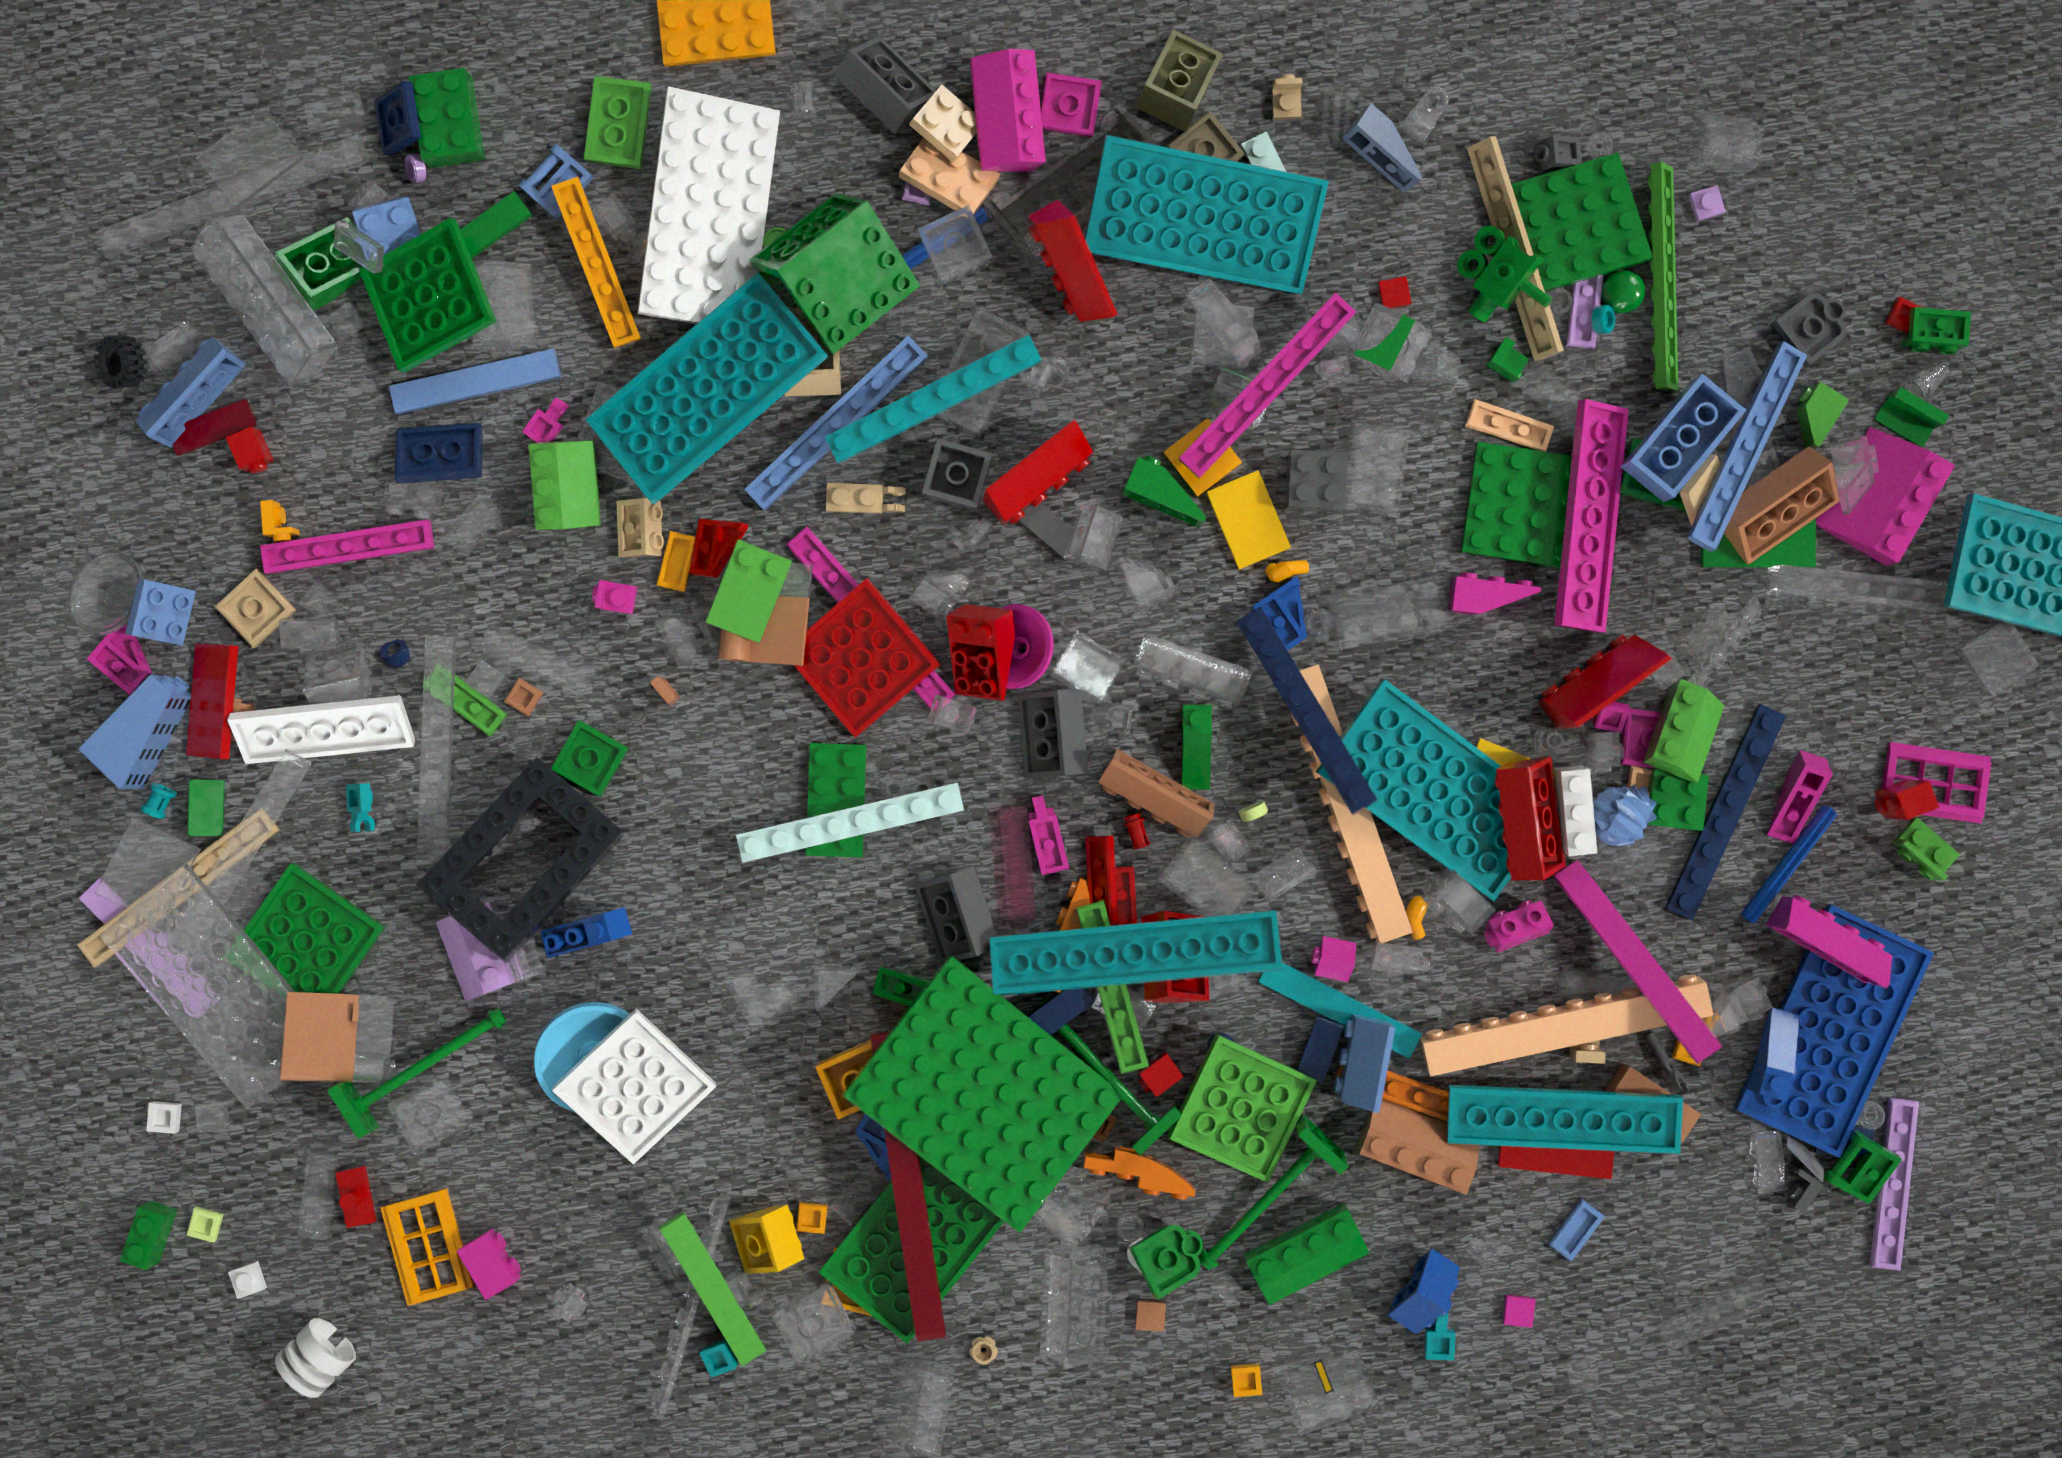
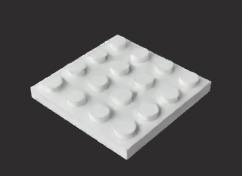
M635 1009L554 1084L552 1091L634 1164L716 1087V1083L639 1010Z

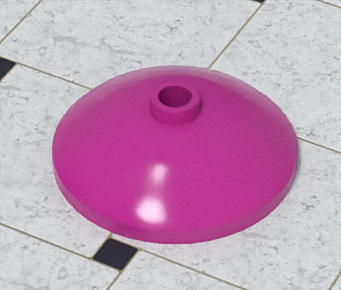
M1012 604L1002 607V609L1013 610L1015 631L1007 689H1021L1036 682L1046 671L1053 654V635L1049 623L1039 611L1029 606ZM1026 645V652L1023 654L1022 648Z

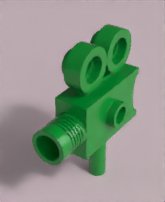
M1494 226L1482 227L1476 233L1474 239L1477 250L1465 251L1461 254L1457 263L1458 271L1462 276L1469 279H1477L1473 287L1479 290L1480 293L1467 311L1484 323L1487 322L1498 306L1508 309L1521 290L1545 308L1553 300L1552 297L1529 281L1544 259L1535 254L1532 256L1526 254L1520 248L1519 240L1514 237L1508 236L1505 241V235L1502 230ZM1494 236L1495 243L1489 246L1488 239ZM1485 255H1495L1488 264V260ZM1477 260L1478 267L1472 270L1470 264Z

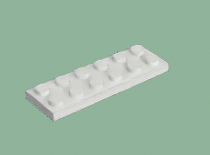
M401 696L230 713L228 718L245 764L414 747L415 737Z

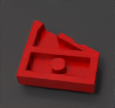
M699 519L689 574L718 578L730 559L737 540H741L746 533L748 525L742 522Z

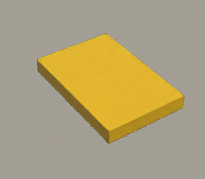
M1259 470L1206 492L1238 570L1291 548Z

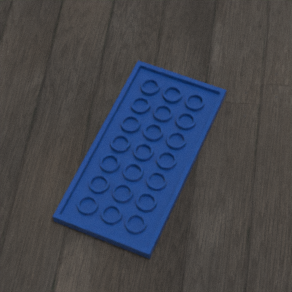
M1827 904L1824 911L1836 917L1834 922L1841 926L1844 923L1860 931L1858 936L1865 940L1872 938L1885 946L1883 950L1892 955L1890 983L1887 988L1864 983L1806 949L1779 1008L1780 1010L1799 1015L1795 1075L1788 1100L1786 1102L1747 1089L1753 1070L1752 1067L1734 1109L1840 1158L1934 952L1834 905Z

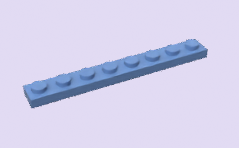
M908 335L744 490L766 511L831 450L825 436L867 416L928 358L927 354Z
M1784 341L1777 345L1686 537L1709 552L1716 550L1807 357L1805 353Z

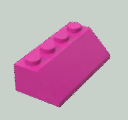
M1006 49L972 57L970 59L981 171H1035L1046 162L1035 50Z
M1799 895L1781 897L1766 923L1768 927L1860 981L1883 988L1888 987L1892 955L1883 950L1885 947L1883 944L1872 938H1868V940L1858 936L1859 930L1845 923L1843 926L1834 922L1835 916L1822 909H1819L1818 912L1809 907L1811 902Z

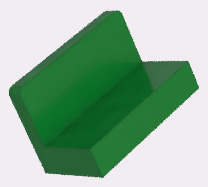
M1899 387L1890 391L1874 419L1879 424L1913 444L1923 447L1933 430L1943 426L1950 415L1906 389Z

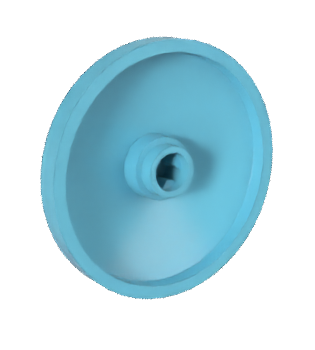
M588 1002L577 1004L561 1011L547 1023L536 1043L534 1066L538 1082L551 1100L565 1109L574 1111L552 1091V1086L630 1013L608 1003Z

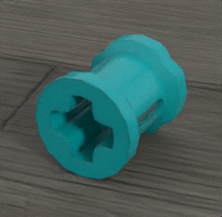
M152 783L150 786L152 791L146 803L141 804L140 810L152 817L164 819L166 816L165 810L171 798H175L177 792L162 784Z

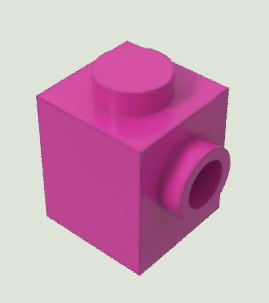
M1323 936L1319 947L1314 946L1311 956V963H1315V975L1348 982L1355 966L1356 943Z

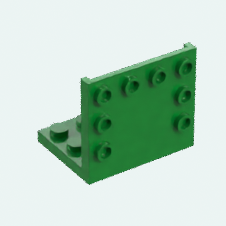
M838 193L833 194L749 259L754 269L782 280L828 351L832 354H835L920 287L917 279L868 201Z

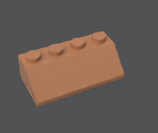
M1809 446L1742 493L1724 534L1746 564L1749 565L1840 502L1833 463Z
M1116 749L1099 779L1102 789L1114 796L1117 793L1127 798L1126 802L1132 807L1139 810L1142 807L1152 812L1151 816L1155 820L1164 824L1168 821L1176 826L1175 830L1189 838L1191 835L1198 838L1214 816L1215 804L1119 749Z
M1382 1099L1379 1113L1368 1112L1355 1149L1361 1155L1467 1195L1477 1169L1480 1145L1447 1143V1123Z

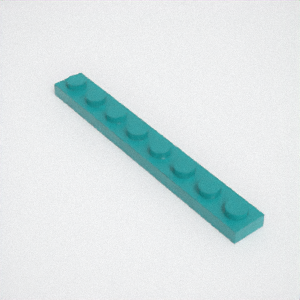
M1027 335L825 436V439L837 463L840 464L1041 363L1042 359L1030 335Z

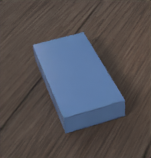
M1580 1198L1547 1243L1568 1260L1572 1261L1605 1216Z

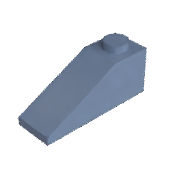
M1370 103L1355 117L1342 139L1405 193L1421 180L1422 175L1393 122Z

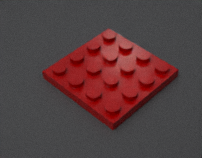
M866 578L806 631L803 666H794L856 738L941 664L869 578Z

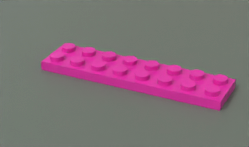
M1588 399L1578 400L1554 625L1595 633H1605L1622 479V468L1620 466L1624 460L1629 409Z

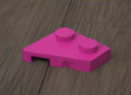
M121 617L88 656L87 660L126 693L131 695L152 675V672L137 637L125 634L129 620Z

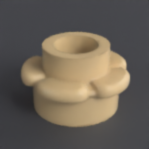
M988 1336L985 1338L977 1337L972 1341L970 1356L973 1360L984 1365L996 1358L998 1349L995 1347V1341ZM981 1348H986V1352H982Z

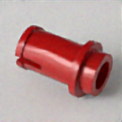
M1140 812L1124 817L1125 823H1123V826L1127 827L1133 850L1150 845L1143 824L1145 818L1141 817Z

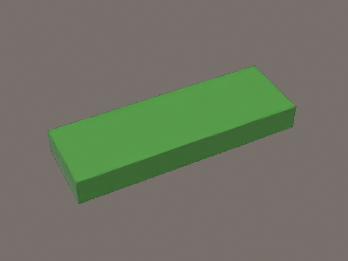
M441 663L437 665L422 685L488 736L493 735L508 715V713Z

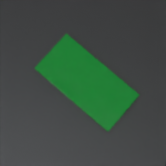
M1816 518L1749 565L1743 561L1727 536L1723 533L1716 550L1709 552L1701 547V568L1816 567Z

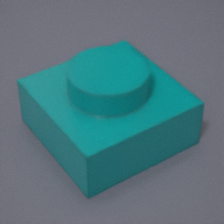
M726 1339L703 1347L699 1352L711 1378L734 1370L739 1364Z

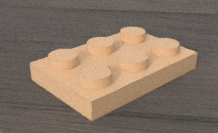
M924 137L899 172V178L970 220L991 192L1000 176V173L996 171H981L980 162L962 151L952 162Z

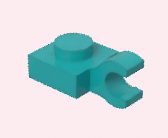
M370 783L346 784L347 812H351V832H360L362 821L365 824V831H374L375 822L367 813L371 812V804L373 802Z
M1447 1313L1445 1316L1442 1317L1440 1315L1435 1319L1433 1323L1434 1328H1425L1424 1357L1426 1360H1455L1456 1332L1454 1329H1447Z

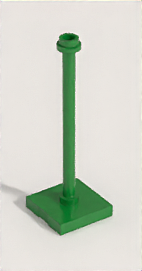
M1047 998L1044 999L1037 1007L1046 1002ZM1067 1024L1057 1030L1084 1060L1111 1084L1117 1095L1145 1123L1143 1127L1146 1131L1132 1146L1139 1155L1143 1154L1182 1116L1179 1107L1175 1103L1160 1118L1156 1114L1153 1116Z
M498 1007L494 1010H488L489 1016L364 1096L358 1094L351 1082H341L327 1090L357 1139L379 1128L378 1123L369 1111L371 1104L490 1028L496 1026L500 1029L503 1027L507 1020Z
M1304 1114L1299 1117L1296 1127L1298 1136L1308 1144V1150L1209 1251L1206 1249L1201 1251V1255L1198 1258L1201 1264L1208 1270L1219 1265L1217 1259L1316 1157L1319 1159L1322 1157L1340 1175L1348 1168L1345 1152Z

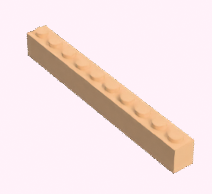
M1319 664L1300 670L1340 737L1343 732ZM1292 715L1293 721H1294L1295 725L1297 726L1298 723L1296 722L1295 718H1294L1293 715ZM1305 735L1300 736L1304 751H1310L1313 762L1309 763L1314 779L1319 778L1322 789L1318 790L1324 806L1329 805L1332 815L1328 816L1333 832L1338 831L1341 842L1337 843L1340 855L1343 859H1348L1350 869H1347L1348 878L1352 886L1357 885L1360 895L1356 896L1359 909L1361 912L1366 911L1369 922L1365 923L1369 937L1371 939L1375 938L1376 942L1382 944L1413 933L1371 812L1364 809L1354 816L1352 815L1337 788L1316 773L1321 762Z
M1694 974L1681 976L1679 981L1673 982L1700 1018L1714 1016L1706 981L1699 976L1696 977ZM1628 987L1623 989L1620 994L1600 993L1595 995L1592 1000L1573 999L1560 1007L1545 1005L1539 1007L1536 1012L1517 1011L1511 1013L1509 1018L1500 1020L1498 1017L1483 1019L1481 1024L1471 1026L1470 1023L1455 1025L1454 1029L1443 1032L1442 1029L1430 1030L1426 1032V1036H1421L1420 1042L1427 1071L1430 1076L1667 1025L1638 987Z

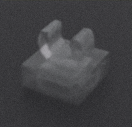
M1336 350L1334 351V359L1326 361L1323 354L1319 356V379L1322 388L1349 380L1350 363L1346 355L1341 357L1340 353Z

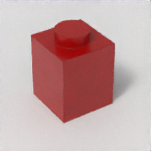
M251 426L226 437L239 469L255 474L268 468L267 464L274 461L261 430Z
M1166 1051L1148 1063L1149 1067L1138 1070L1141 1076L1138 1082L1147 1094L1152 1091L1156 1097L1184 1077Z

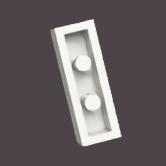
M1583 765L1554 768L1564 853L1567 856L1596 854L1597 843L1590 769Z

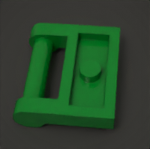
M1855 1131L1850 1137L1851 1143L1832 1169L1828 1168L1826 1170L1824 1178L1836 1187L1870 1204L1902 1159L1893 1151L1874 1142L1861 1132ZM1861 1148L1868 1150L1847 1179L1841 1177Z

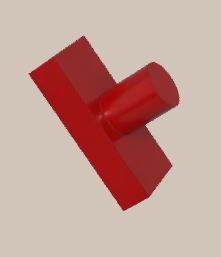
M366 1165L337 1171L335 1174L340 1194L339 1204L343 1209L346 1228L376 1222L377 1219Z

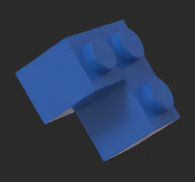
M1431 1248L1418 1259L1410 1282L1394 1296L1388 1316L1415 1334L1425 1327H1431L1436 1318L1440 1315L1442 1317L1445 1316L1451 1308L1452 1302L1450 1297L1458 1286L1459 1280L1457 1275L1460 1267Z

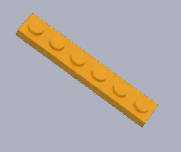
M577 176L552 185V190L613 347L616 349L641 340L579 177Z

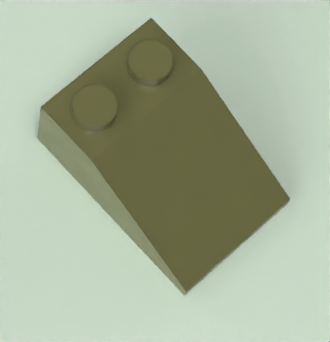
M1173 29L1143 88L1136 108L1186 132L1223 53Z

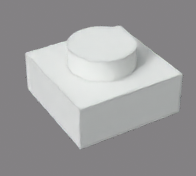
M150 1102L146 1131L173 1134L179 1132L182 1103Z
M258 1261L228 1272L237 1299L267 1288Z

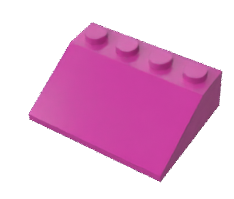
M1869 427L1837 481L1840 502L1816 518V526L1885 566L1897 564L1955 465L1930 450Z

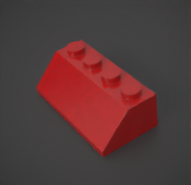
M1056 200L1028 215L1031 222L1028 230L1035 243L1040 242L1043 250L1039 254L1047 268L1051 266L1054 275L1051 276V280L1058 292L1062 290L1065 297L1062 300V304L1069 316L1073 314L1079 322L1117 316L1118 313L1074 214L1059 200Z
M1075 419L985 489L983 502L1003 526L1009 522L1012 525L1016 524L1026 515L1023 512L1031 504L1036 508L1047 499L1045 494L1053 487L1056 491L1069 481L1068 475L1075 470L1077 473H1080L1091 464L1089 458H1091L1093 451Z
M1551 756L1507 763L1496 769L1495 784L1500 793L1499 813L1503 817L1504 822L1503 841L1507 844L1508 857L1506 865L1511 873V881L1545 880L1566 867Z

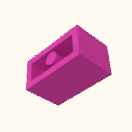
M493 1228L457 1250L458 1255L485 1300L511 1286L521 1277L519 1274L521 1268L518 1261L514 1257H509L505 1250L507 1245L504 1237L499 1232L495 1233Z

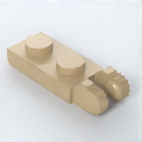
M827 483L826 512L903 513L905 512L904 505L897 503L883 504V494L902 496L905 495L906 488L884 487L883 485Z

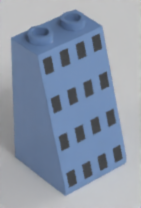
M150 675L88 738L79 750L119 789L143 788L148 783L191 701V694L187 691L189 685L178 676L174 678L167 675Z

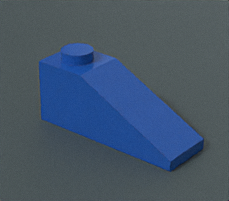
M1773 1007L1769 1008L1747 1089L1787 1102L1795 1075L1799 1025L1798 1014Z

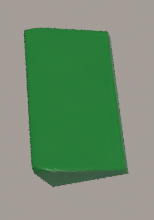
M189 780L188 836H223L225 780Z

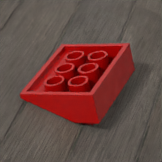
M1621 634L1609 643L1611 648L1605 653L1598 651L1586 660L1588 665L1583 669L1579 670L1576 667L1565 674L1563 677L1566 681L1557 687L1555 684H1552L1541 692L1543 698L1537 702L1556 729L1578 728L1672 660V658L1666 652L1635 634L1627 637Z

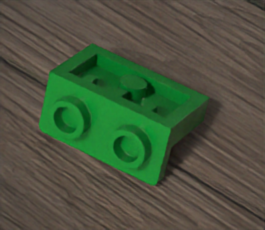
M1914 307L1910 309L1908 338L1902 340V346L1911 347L1913 352H1927L1929 348L1939 349L1940 354H1957L1958 350L1969 346L1971 312Z

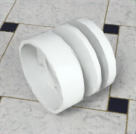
M313 1318L297 1334L296 1340L289 1342L286 1348L275 1357V1364L282 1378L294 1390L310 1398H318L335 1381V1376L341 1375L356 1359L354 1347L346 1337L337 1347L328 1340L337 1328L330 1322L320 1318Z

